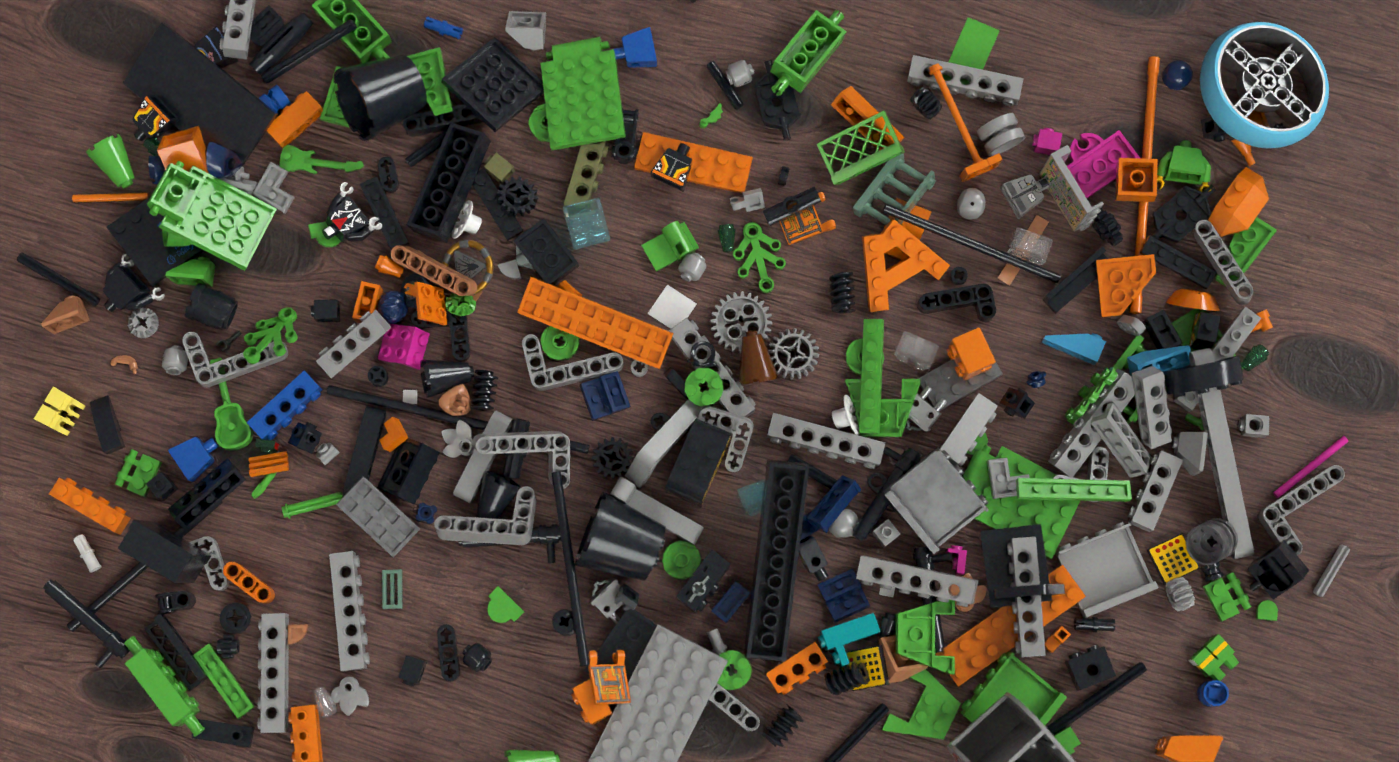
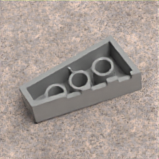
M980 393L975 397L940 448L941 451L945 449L952 459L949 461L953 466L956 464L962 466L968 458L965 456L966 452H972L977 445L975 441L977 436L981 438L987 430L985 427L987 421L991 423L997 415L994 411L998 405Z

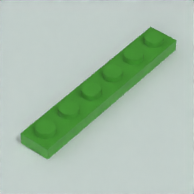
M864 319L860 434H880L883 319Z
M1016 479L1017 499L1129 502L1132 500L1130 481Z

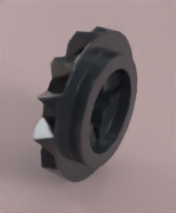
M231 603L221 611L220 624L226 632L239 634L248 628L252 616L245 605ZM235 611L237 616L243 617L238 620L237 627L235 621L228 620L234 617Z

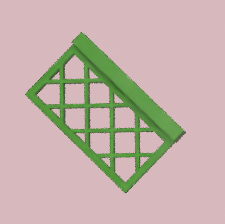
M885 111L817 143L834 185L846 182L905 153ZM883 116L885 121L883 130L874 128L876 119ZM862 126L869 128L866 139L856 136L858 129ZM872 129L882 132L878 143L869 140ZM846 134L853 136L849 147L840 144L842 136ZM884 135H891L894 144L888 147L882 145ZM855 138L865 141L862 151L852 148ZM868 142L877 145L876 151L872 155L864 153ZM828 143L836 145L832 155L825 153L824 145ZM839 146L848 149L844 160L835 157ZM851 150L860 153L859 159L855 163L847 161ZM834 159L843 162L841 170L834 172L832 168Z

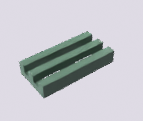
M402 569L382 570V609H403ZM387 574H390L391 605H387ZM395 574L398 577L397 605H395Z

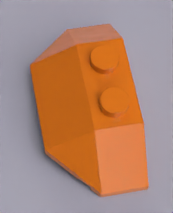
M1245 167L1234 179L1207 220L1213 225L1220 237L1249 229L1269 200L1263 177Z

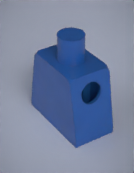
M650 27L623 36V47L614 48L616 60L625 58L629 68L657 67Z
M194 437L170 448L168 451L187 480L194 482L215 462L211 452L218 448L219 445L213 437L205 443L200 438Z

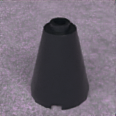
M427 359L420 361V367H424L421 379L424 393H427L426 398L446 392L457 385L469 383L471 378L474 377L473 366H469V363Z
M485 471L476 518L498 519L521 486L511 479L510 481L505 479V476Z

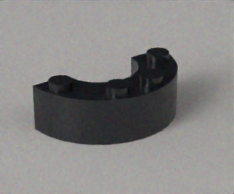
M1239 356L1163 371L1167 394H1173L1174 397L1185 396V392L1197 391L1198 394L1210 392L1209 388L1216 387L1217 390L1229 388L1228 384L1231 386L1242 384L1244 379Z

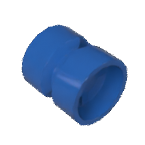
M277 84L268 90L267 95L263 94L259 97L261 101L277 114L279 109L283 110L286 106L292 104Z
M1206 681L1199 686L1197 696L1199 701L1205 706H1220L1228 700L1229 690L1221 681Z

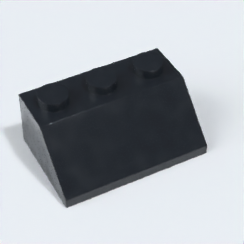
M408 438L396 448L377 488L415 505L433 466L437 462L440 452L424 443Z

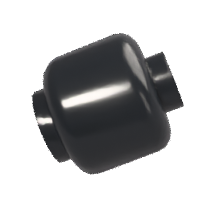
M475 643L472 646L469 644L462 652L464 655L463 663L474 672H484L492 662L491 652L480 643Z

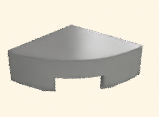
M516 259L498 264L501 273L512 279H521Z

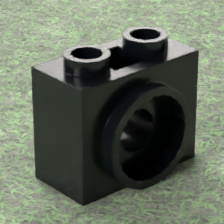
M1098 645L1087 648V653L1080 655V652L1068 656L1070 660L1065 661L1077 691L1117 676L1104 646L1099 648ZM1089 665L1095 667L1096 672L1093 676L1087 673Z

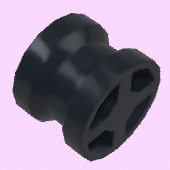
M374 366L368 371V379L374 386L382 387L387 384L389 375L383 367Z
M1219 562L1200 567L1201 571L1205 574V582L1224 576L1223 572L1219 569Z

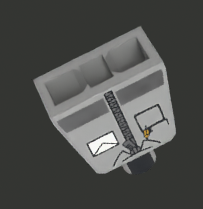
M1027 175L1004 183L1000 189L1016 217L1020 219L1044 199L1042 191L1049 188V183L1046 178L1035 181L1032 175Z

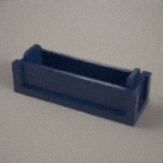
M842 475L807 517L813 528L818 527L827 533L829 531L828 528L855 495L861 492V488L855 480Z

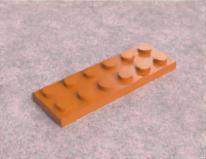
M643 132L634 166L635 170L651 173L653 167L668 148L676 151L679 144L683 143L690 147L687 157L692 159L688 182L741 194L745 192L753 157Z

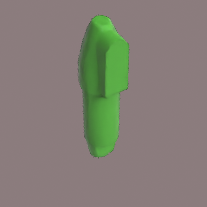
M276 473L267 474L261 483L257 485L252 492L254 499L266 490V487L273 480Z

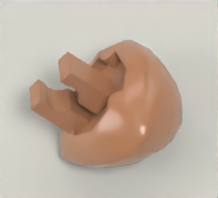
M464 384L449 389L439 398V406L452 416L465 415L471 410L470 396Z

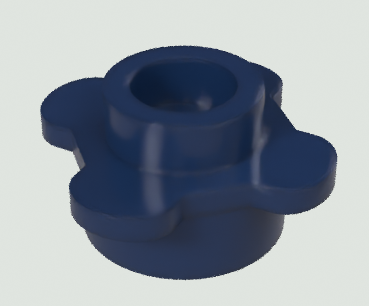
M1044 371L1032 372L1028 375L1029 380L1026 382L1032 388L1041 387L1046 383L1044 377L1047 374Z
M420 503L418 514L415 516L416 520H423L428 524H432L437 507Z

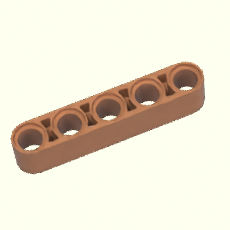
M398 245L391 250L393 261L459 296H472L477 291V284L474 280L409 246ZM402 250L404 251V257H403V258H401V251H402ZM418 258L420 260L419 266L416 265V260ZM433 267L436 268V273L434 275L432 274ZM449 275L452 277L451 283L448 282ZM465 283H466L467 286H468V289H467L466 292H465L464 289H463V286H464Z

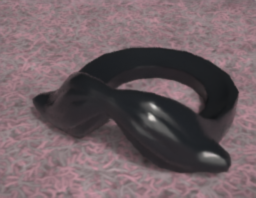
M697 342L692 346L691 356L687 362L694 366L705 368L717 366L714 362L715 348L709 342ZM701 345H705L711 350V355L705 363H699L695 355L696 349Z

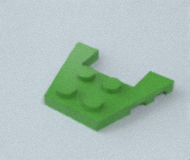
M845 379L859 425L861 379ZM902 379L901 399H881L880 434H861L862 437H902L921 380Z
M949 600V603L937 601L896 614V654L947 674H955V656H935V615H955V601Z
M925 669L909 677L925 685L909 722L889 714L882 730L936 739L945 738L960 703Z

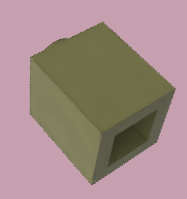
M495 153L494 156H489L485 161L484 168L486 172L502 185L504 180H508L515 172L514 166L498 153Z

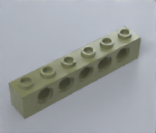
M608 141L581 145L563 204L564 209L587 215V211L592 209L594 199L591 198L593 192L596 193L599 182L597 177L598 174L601 175L603 172L604 164H602L603 157L608 155ZM590 154L597 155V159L594 161H590L587 158ZM584 172L592 173L590 178L582 177ZM580 189L587 191L584 196L577 195V192Z

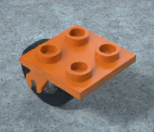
M419 274L407 276L400 290L404 294L406 306L417 308V315L420 320L444 326L447 325L444 289L432 286L429 279Z

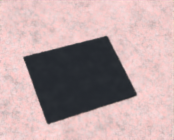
M1041 524L980 532L991 608L1011 606L1012 602H1015V597L995 599L994 592L995 588L1010 587V583L1014 582L1013 574L1009 573V563L1012 562L1011 555H1008L1007 543H1010L1012 538L1036 537L1040 584H1050ZM1023 552L1018 554V561L1026 563L1027 555ZM1021 572L1019 575L1020 581L1027 583L1029 575L1026 572ZM1041 595V602L1052 600L1051 595ZM1031 596L1021 597V600L1025 603H1028L1031 599Z

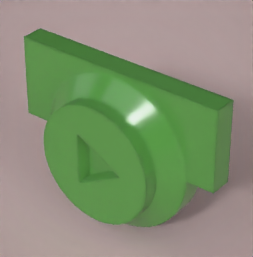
M326 222L308 224L311 238H316L322 246L335 247L341 242L336 235L329 240L325 238L322 230L328 227Z
M499 586L488 596L491 599L488 604V614L495 622L505 623L510 619L515 622L524 613Z

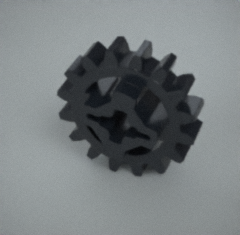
M512 176L510 182L505 179L503 185L500 184V191H497V197H499L497 203L502 204L501 210L507 209V215L513 212L514 217L517 216V213L524 217L525 211L530 214L531 210L535 209L536 202L538 201L536 196L538 191L533 190V183L527 184L528 179L521 181V176H519L518 180H515Z
M1101 208V212L1093 219L1094 223L1092 226L1103 241L1106 239L1112 246H1116L1123 240L1122 233L1119 231L1121 226L1113 214H1107L1106 210Z
M614 437L611 438V442H608L605 438V444L602 445L598 442L599 449H593V452L597 454L592 456V460L597 461L593 466L594 468L599 467L598 474L604 472V478L611 475L612 480H614L615 475H618L620 478L622 477V472L627 473L628 470L626 468L631 465L629 461L634 460L633 456H629L633 451L632 449H626L628 447L627 442L622 445L621 438L617 442H615ZM609 446H613V448L608 451L604 450ZM621 449L625 452L626 459L620 456ZM616 454L618 460H613L611 463L608 457ZM600 457L606 461L605 468L600 463ZM621 466L620 469L612 471L614 467Z

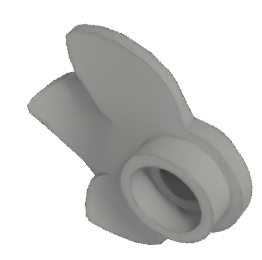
M459 420L456 429L442 431V436L448 444L443 450L446 456L456 458L461 454L467 456L474 452L473 438H471L472 430L466 422ZM466 442L470 445L469 449L464 447Z
M347 676L341 680L340 686L333 689L331 702L340 703L343 713L349 716L354 712L357 705L367 707L369 705V696L367 691L359 686L356 678ZM346 684H350L352 689H347Z

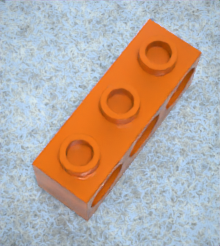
M814 642L765 675L777 694L782 692L785 695L793 690L792 685L796 682L802 684L810 679L808 675L813 671L817 674L827 668L825 664L828 661L817 643ZM811 654L819 656L820 661L818 664L813 665L809 662ZM795 664L803 667L801 675H795L792 672V667ZM778 675L786 677L787 682L784 686L777 685L776 677Z

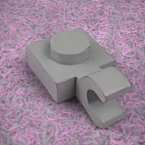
M761 188L742 192L743 197L735 196L730 198L733 210L745 207L746 211L749 212L765 208Z

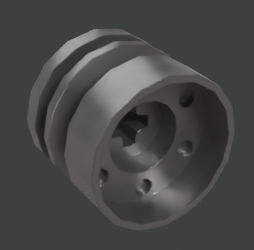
M1220 518L1211 519L1192 528L1186 538V549L1190 557L1202 565H1212L1232 555L1238 544V537L1234 527L1228 521Z

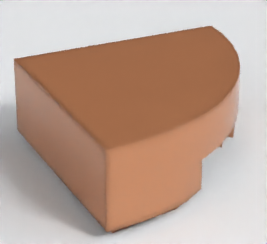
M308 624L288 625L287 644L291 645L301 641L308 631Z

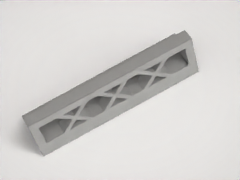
M1109 403L1104 414L1092 417L1090 423L1130 478L1147 474L1152 457L1113 403Z

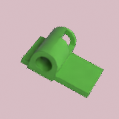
M678 221L668 224L662 229L661 235L641 245L656 272L677 260L681 261L685 255L695 253V250L699 249L685 222L680 224Z

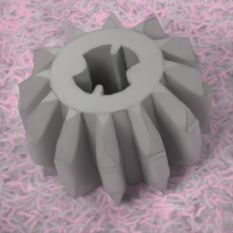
M1177 577L1166 583L1165 591L1167 592V597L1176 611H1184L1194 606L1195 597L1193 596L1191 586L1185 578Z

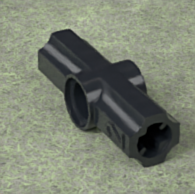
M812 187L795 196L785 198L784 201L763 210V213L769 225L772 226L791 216H797L801 211L820 203L821 199L815 187ZM790 203H797L796 209L788 210Z
M513 418L510 433L528 432L530 421ZM520 438L517 441L518 447L525 444V438ZM527 452L505 453L506 458L502 475L510 478H520L523 458L526 457Z

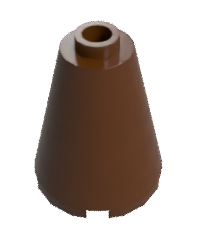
M757 330L745 332L746 336H742L740 384L777 379V372L762 334H757Z

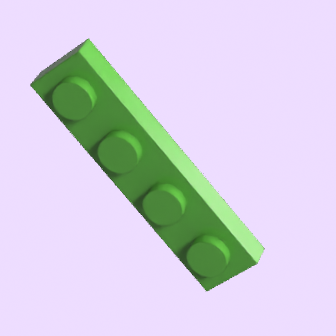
M207 644L193 655L237 719H240L255 708L211 644Z

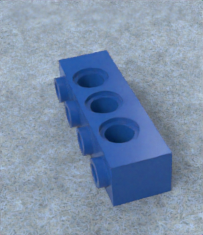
M303 371L255 414L247 424L265 442L267 440L271 441L278 435V430L282 427H287L296 414H301L307 408L306 405L310 401L317 400L323 389L306 371ZM300 390H304V397L301 399H297V392ZM290 403L289 411L283 412V405ZM275 416L276 422L273 425H268V419Z

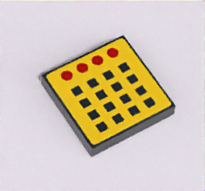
M1183 533L1147 549L1164 585L1174 578L1183 577L1200 569L1198 563L1190 557L1186 549V539Z
M882 645L846 652L849 660L848 665L851 666L853 662L859 665L862 662L869 673V683L858 688L855 687L852 691L889 685Z

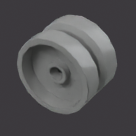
M1014 113L999 116L977 130L976 133L980 141L986 142L984 149L988 156L1001 154L1015 147L1026 138L1021 128H1015L1018 120Z

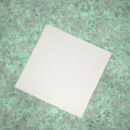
M667 285L648 314L671 329L686 317L688 318L696 303Z

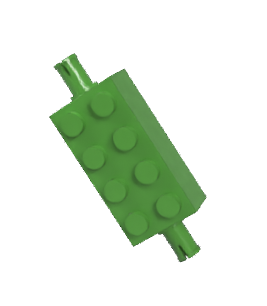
M317 0L312 4L315 13L331 30L349 19L355 22L357 28L340 38V40L361 63L369 62L373 57L377 60L390 58L383 50L392 42L389 34L358 0Z
M816 10L775 59L770 72L780 78L772 86L774 93L779 90L776 95H782L788 85L801 93L842 43L847 32L838 26L841 20L844 19L842 13L837 17L839 11L835 10L828 19Z
M135 636L126 640L124 645L127 646L133 657L125 662V665L172 726H183L186 724L194 734V737L202 733L205 728L195 717L200 712L198 709L199 703L193 696L189 697L185 692L187 691L186 686L181 681L178 682L174 677L176 673L169 665L166 667L162 661L164 658L158 650L154 651L143 648Z

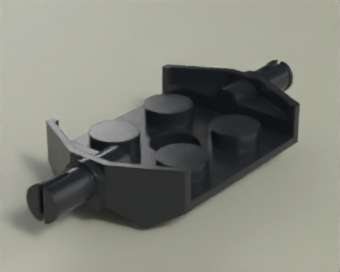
M769 60V62L765 61L767 73L754 86L763 124L782 131L784 141L790 140L789 126L794 124L801 116L794 90L788 85L782 95H776L779 90L774 93L772 86L780 78L770 72L773 65L772 60ZM778 98L781 100L782 105L779 107L774 106L772 100Z
M1210 185L1201 192L1185 186L1152 214L1156 230L1150 236L1156 239L1163 237L1178 243L1195 229L1197 222L1205 220L1211 215L1207 199L1216 191V188ZM1177 211H1183L1186 214V218L1178 220L1175 214Z

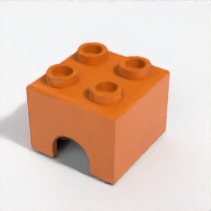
M980 328L953 338L948 346L949 349H947L950 360L954 359L957 365L955 371L958 377H962L963 380L990 370L996 362Z

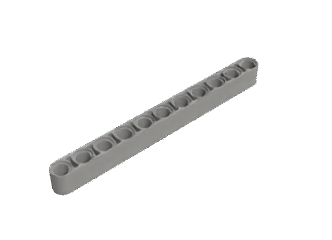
M1210 348L1189 353L1191 366L1215 362ZM1213 387L1209 388L1210 392L1198 394L1196 391L1204 432L1208 433L1207 446L1222 518L1234 527L1238 537L1237 548L1231 557L1232 559L1252 556L1254 549L1221 390Z

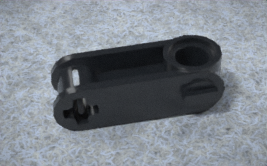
M622 108L626 137L616 139L615 146L612 147L611 157H614V160L621 164H628L633 162L637 155L635 143L639 109L631 111ZM621 150L629 151L628 155L625 156L619 153Z

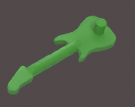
M286 145L280 157V167L288 172L304 170L311 174H317V171L313 170L312 166L345 170L348 173L364 167L361 161H346L344 163L311 158L315 151H302L292 145Z

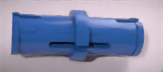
M429 16L426 17L427 21L424 22V28L439 32V35L442 36L445 34L457 39L461 38L460 35H462L463 28L448 24L445 20L439 21Z

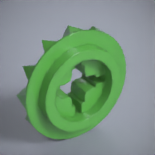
M451 293L450 297L446 298L445 307L454 315L466 316L474 312L476 301L473 300V296H459Z

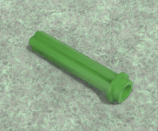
M338 492L291 505L286 503L282 507L283 516L290 519L293 515L336 505L343 497V494Z

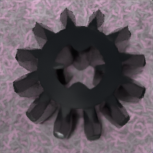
M924 87L917 90L911 97L913 106L927 119L931 120L942 109V105L936 96Z

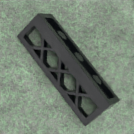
M1103 246L1044 297L1043 301L1055 314L1097 278L1096 260L1108 259L1104 255L1106 249Z
M160 613L154 617L155 621L148 625L145 630L187 688L192 691L209 677L166 615ZM159 625L163 630V637L156 636L151 629ZM166 640H170L174 645V652L166 651ZM177 655H181L185 660V668L177 666ZM188 671H193L198 678L192 685L187 679Z

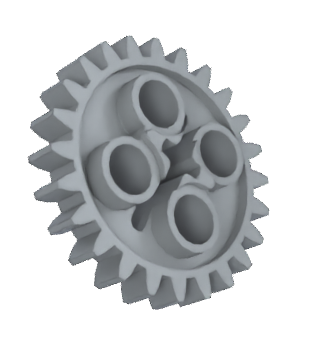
M743 291L740 296H737L736 292H734L733 298L726 295V302L720 299L721 306L715 305V309L718 312H712V316L716 319L710 321L711 324H715V326L711 327V331H717L714 334V338L720 337L719 345L725 342L724 349L731 346L732 352H734L738 348L741 354L742 336H746L745 332H748V327L751 325L758 328L757 334H762L763 339L768 340V336L765 333H771V329L767 326H771L772 321L767 319H770L772 314H766L769 307L763 308L762 306L765 301L763 300L758 303V296L752 299L751 293L744 297ZM747 307H750L753 309L754 313L752 315H746L743 312V310ZM726 312H733L735 317L731 320L725 317ZM753 318H758L757 321H748ZM739 319H742V321L744 322V326H741L740 323H738ZM726 324H735L731 325L730 327H725ZM731 330H737L740 333V335L736 338H732L729 335V332Z

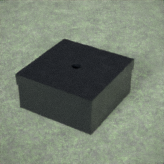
M133 519L127 534L118 547L122 552L174 583H194L204 565L211 558L210 554L154 521Z

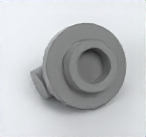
M323 443L317 448L316 456L326 465L340 452L331 443Z

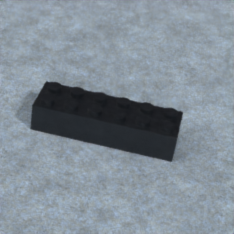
M450 123L406 224L412 231L445 243L448 242L491 143L484 133Z

